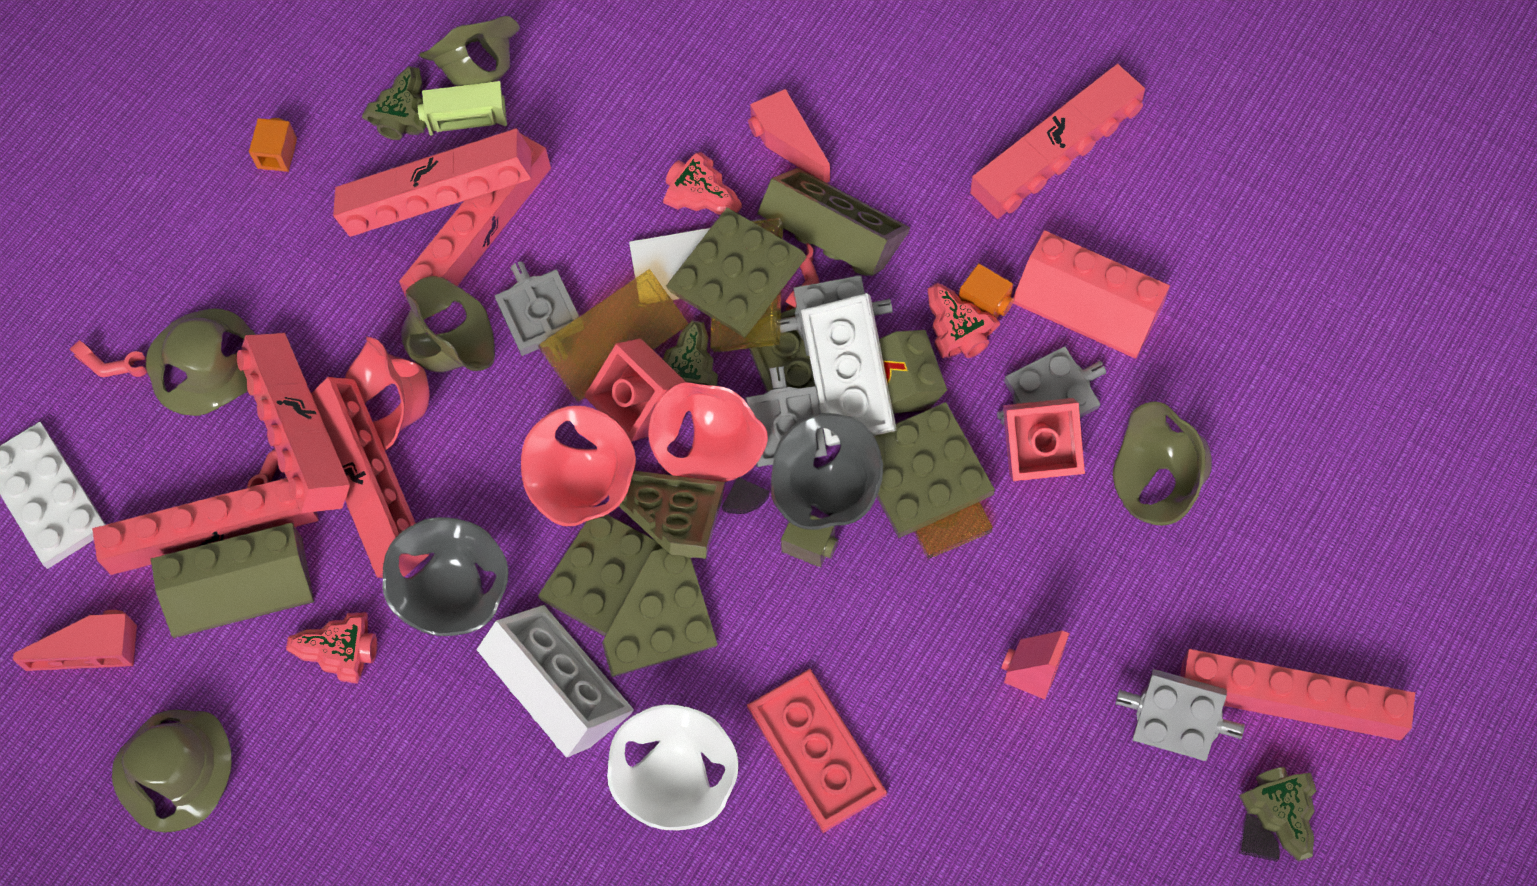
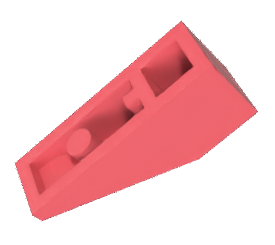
M786 89L750 104L751 118L748 119V124L755 137L760 136L767 148L801 170L826 183L830 182V164Z
M106 610L103 612V615H89L15 652L13 661L25 671L133 666L137 625L123 611Z
M1062 630L1020 639L1016 651L1009 648L1001 669L1007 671L1004 683L1045 700L1059 668L1070 633Z

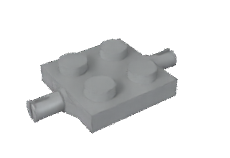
M517 262L521 274L516 263L511 266V270L518 283L509 290L494 296L521 356L540 348L548 347L555 363L561 362L557 351L562 360L565 361L568 355L561 341L566 337L583 331L584 327L557 269L542 276L530 277L524 262Z
M861 276L793 288L796 302L795 316L775 319L777 334L798 330L804 342L806 356H809L801 310L865 294ZM890 299L872 302L874 316L893 313Z
M1063 347L1005 376L1004 382L1012 394L1014 404L1074 398L1079 403L1081 418L1099 408L1100 402L1090 387V381L1105 375L1106 369L1104 366L1102 367L1103 363L1101 361L1082 369L1075 363L1067 348ZM1002 410L1000 412H997V417L999 420H1001L1000 423L1004 426V414Z
M784 366L778 367L777 370L776 367L769 369L773 386L772 390L764 395L745 398L755 417L764 424L768 435L766 448L756 463L757 467L773 465L778 443L793 425L809 416L820 414L816 386L801 389L787 387ZM823 428L816 432L817 447L815 457L827 456Z
M1155 669L1152 670L1148 686L1141 695L1119 689L1115 705L1137 710V724L1133 734V741L1207 761L1211 744L1219 733L1241 740L1245 724L1223 719L1222 709L1227 696V689Z

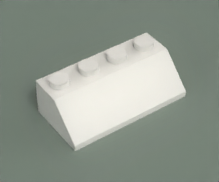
M545 605L496 620L477 648V651L485 659L489 667L495 671L509 688L510 692L520 701L566 758L591 748L634 711Z

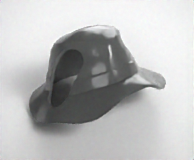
M820 413L809 416L793 425L778 443L772 468L771 496L781 514L793 525L808 530L836 525H849L866 515L877 497L883 476V461L874 435L860 421L833 413ZM820 428L829 429L838 436L840 450L832 461L817 468L813 465L817 447L816 432ZM811 506H815L823 513L829 515V517L812 520Z
M429 518L408 527L390 544L383 563L382 588L390 609L397 617L411 627L436 636L467 634L485 626L495 615L508 582V565L505 555L491 535L476 524L454 518ZM434 553L432 559L415 575L405 578L400 573L399 556L401 554L419 556ZM475 562L484 571H491L496 574L495 582L486 594H483Z

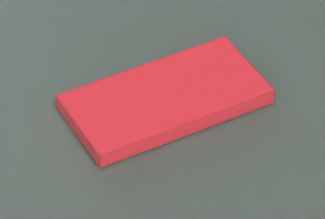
M811 669L806 670L747 704V709L822 833L887 796V791Z

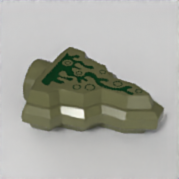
M407 66L396 76L391 88L381 91L376 101L367 104L362 118L376 126L378 133L391 140H400L404 133L419 135L424 132L426 123L419 120L418 104H423V98L420 96L423 87L420 69Z
M692 320L680 333L677 345L666 350L663 360L686 382L717 386L718 374L713 371V358L707 352L709 340L704 322Z
M1279 767L1258 775L1256 781L1259 786L1239 795L1247 813L1256 815L1264 829L1275 832L1282 847L1298 862L1312 858L1314 834L1309 820L1315 812L1311 796L1316 792L1312 774L1304 773L1288 776L1285 767Z

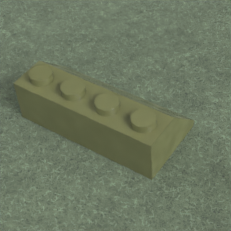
M799 168L771 178L757 213L766 218V222L770 226L792 232L798 241L804 244L816 245L823 249V253L827 257L843 260L851 264V268L855 272L865 276H872L885 268L910 230V227Z
M293 523L151 558L155 591L173 638L314 602L303 538Z

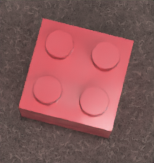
M640 338L615 344L584 397L598 411L613 418L627 433L630 441L633 442L649 437L650 419L656 404L668 390L677 384L686 383V381Z
M1074 398L1003 405L1009 475L1013 481L1085 474L1079 403Z

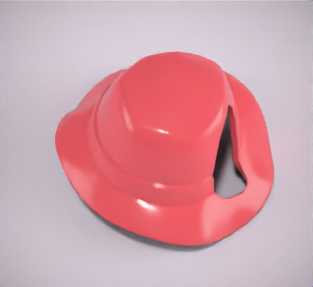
M366 336L367 341L358 357L349 367L345 379H355L364 403L375 397L388 385L395 384L397 386L401 399L399 406L387 417L373 421L384 450H387L393 445L401 430L425 414L429 404V384L426 372L421 365L388 354L382 343Z
M689 382L675 385L658 401L649 424L648 436L653 454L660 465L673 476L720 482L734 480L749 472L756 465L768 441L767 430L764 424L755 417L745 400L733 390L721 386L700 385ZM690 411L694 426L692 448L686 457L678 458L669 453L668 445L678 436L686 412Z
M567 406L546 415L528 433L521 453V475L523 486L529 499L544 516L562 526H577L615 510L626 497L636 464L634 447L624 429L607 414L586 406ZM571 421L576 431L596 445L597 449H578L561 444L555 438V432L563 422ZM609 495V501L606 504L594 507Z

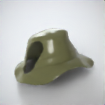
M501 16L477 24L460 25L452 29L429 50L420 52L418 57L433 61L455 86L496 82L510 69L509 38H512L519 31L520 26L509 16ZM479 41L482 47L496 60V69L486 71L479 67L469 57L465 46Z
M438 276L423 278L406 290L405 295L411 309L402 325L401 337L404 349L416 363L431 372H447L460 367H465L471 371H482L491 367L495 361L493 330L487 312L478 300L447 279ZM454 301L459 302L466 312L465 321L449 332L437 335L432 332L424 322V319L445 310Z
M205 309L182 316L158 334L148 349L146 369L155 396L163 406L182 415L201 416L218 409L248 391L244 371H240L237 365V353L225 357L221 352L222 335L224 332L238 335L242 339L245 338V335H256L243 319L233 312L224 309ZM166 364L181 369L187 375V379L171 392H167L164 385L163 377Z
M1156 401L1148 402L1135 408L1130 414L1123 443L1113 467L1114 486L1123 505L1135 518L1146 523L1161 526L1176 523L1190 511L1199 496L1201 487L1210 477L1212 471L1211 450L1206 439L1198 434L1192 425L1179 418L1169 406ZM1166 415L1169 418H1171L1183 432L1178 433L1173 431L1169 424L1166 422ZM1159 469L1169 470L1176 482L1172 493L1165 499L1151 505L1140 503L1139 496L1150 483L1155 473Z
M167 710L150 717L119 749L113 761L112 783L119 801L136 822L152 831L176 832L199 824L212 813L225 790L231 772V749L222 724L213 714L206 711ZM166 720L177 721L176 723L162 724ZM137 782L171 800L176 806L175 813L159 818L156 815L155 803Z

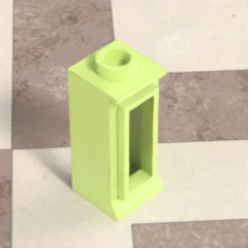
M500 81L422 91L423 104H418L419 120L425 121L430 136L433 135V131L442 132L495 125V123L507 126L504 95L502 96Z

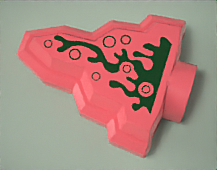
M702 152L695 153L687 163L678 160L670 168L666 177V184L669 185V188L663 199L664 204L678 210L683 207L694 211L707 208L716 214H722L726 208L738 213L742 208V203L735 192L723 184L722 174L713 168V160Z
M936 283L928 288L929 308L936 317L932 327L937 336L934 345L942 358H950L963 353L966 358H972L981 353L989 344L987 337L1000 326V322L989 312L981 311L973 303L961 301L953 290L940 283Z
M366 612L348 613L344 620L329 621L322 629H306L289 636L286 650L303 661L318 662L324 672L337 674L340 681L358 684L364 663H374L377 637L374 633H368V614Z

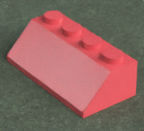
M1044 230L1029 257L1014 294L1013 304L1137 359L1165 304L1170 285Z

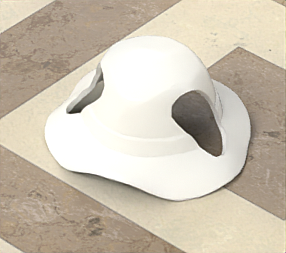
M666 704L646 709L632 716L619 728L610 746L607 777L612 796L635 819L648 826L662 830L692 829L714 820L725 807L738 775L737 752L724 729L711 716L689 707ZM628 741H634L639 744L659 741V744L638 764L633 767L627 764L624 753L625 745ZM701 752L711 762L725 767L722 779L714 787L709 785Z

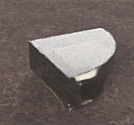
M738 477L722 505V510L732 514L752 512L768 500L770 491Z
M1246 814L1243 821L1239 854L1277 862L1280 859V849L1277 840H1275L1270 830L1263 828L1262 822L1257 817Z

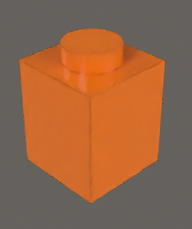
M281 118L257 119L249 149L257 169L289 172L297 142V137L290 121H285Z
M978 263L960 287L959 298L961 301L973 303L981 311L989 312L997 319L999 315L1005 316L1014 302V299L1011 297L1013 283Z

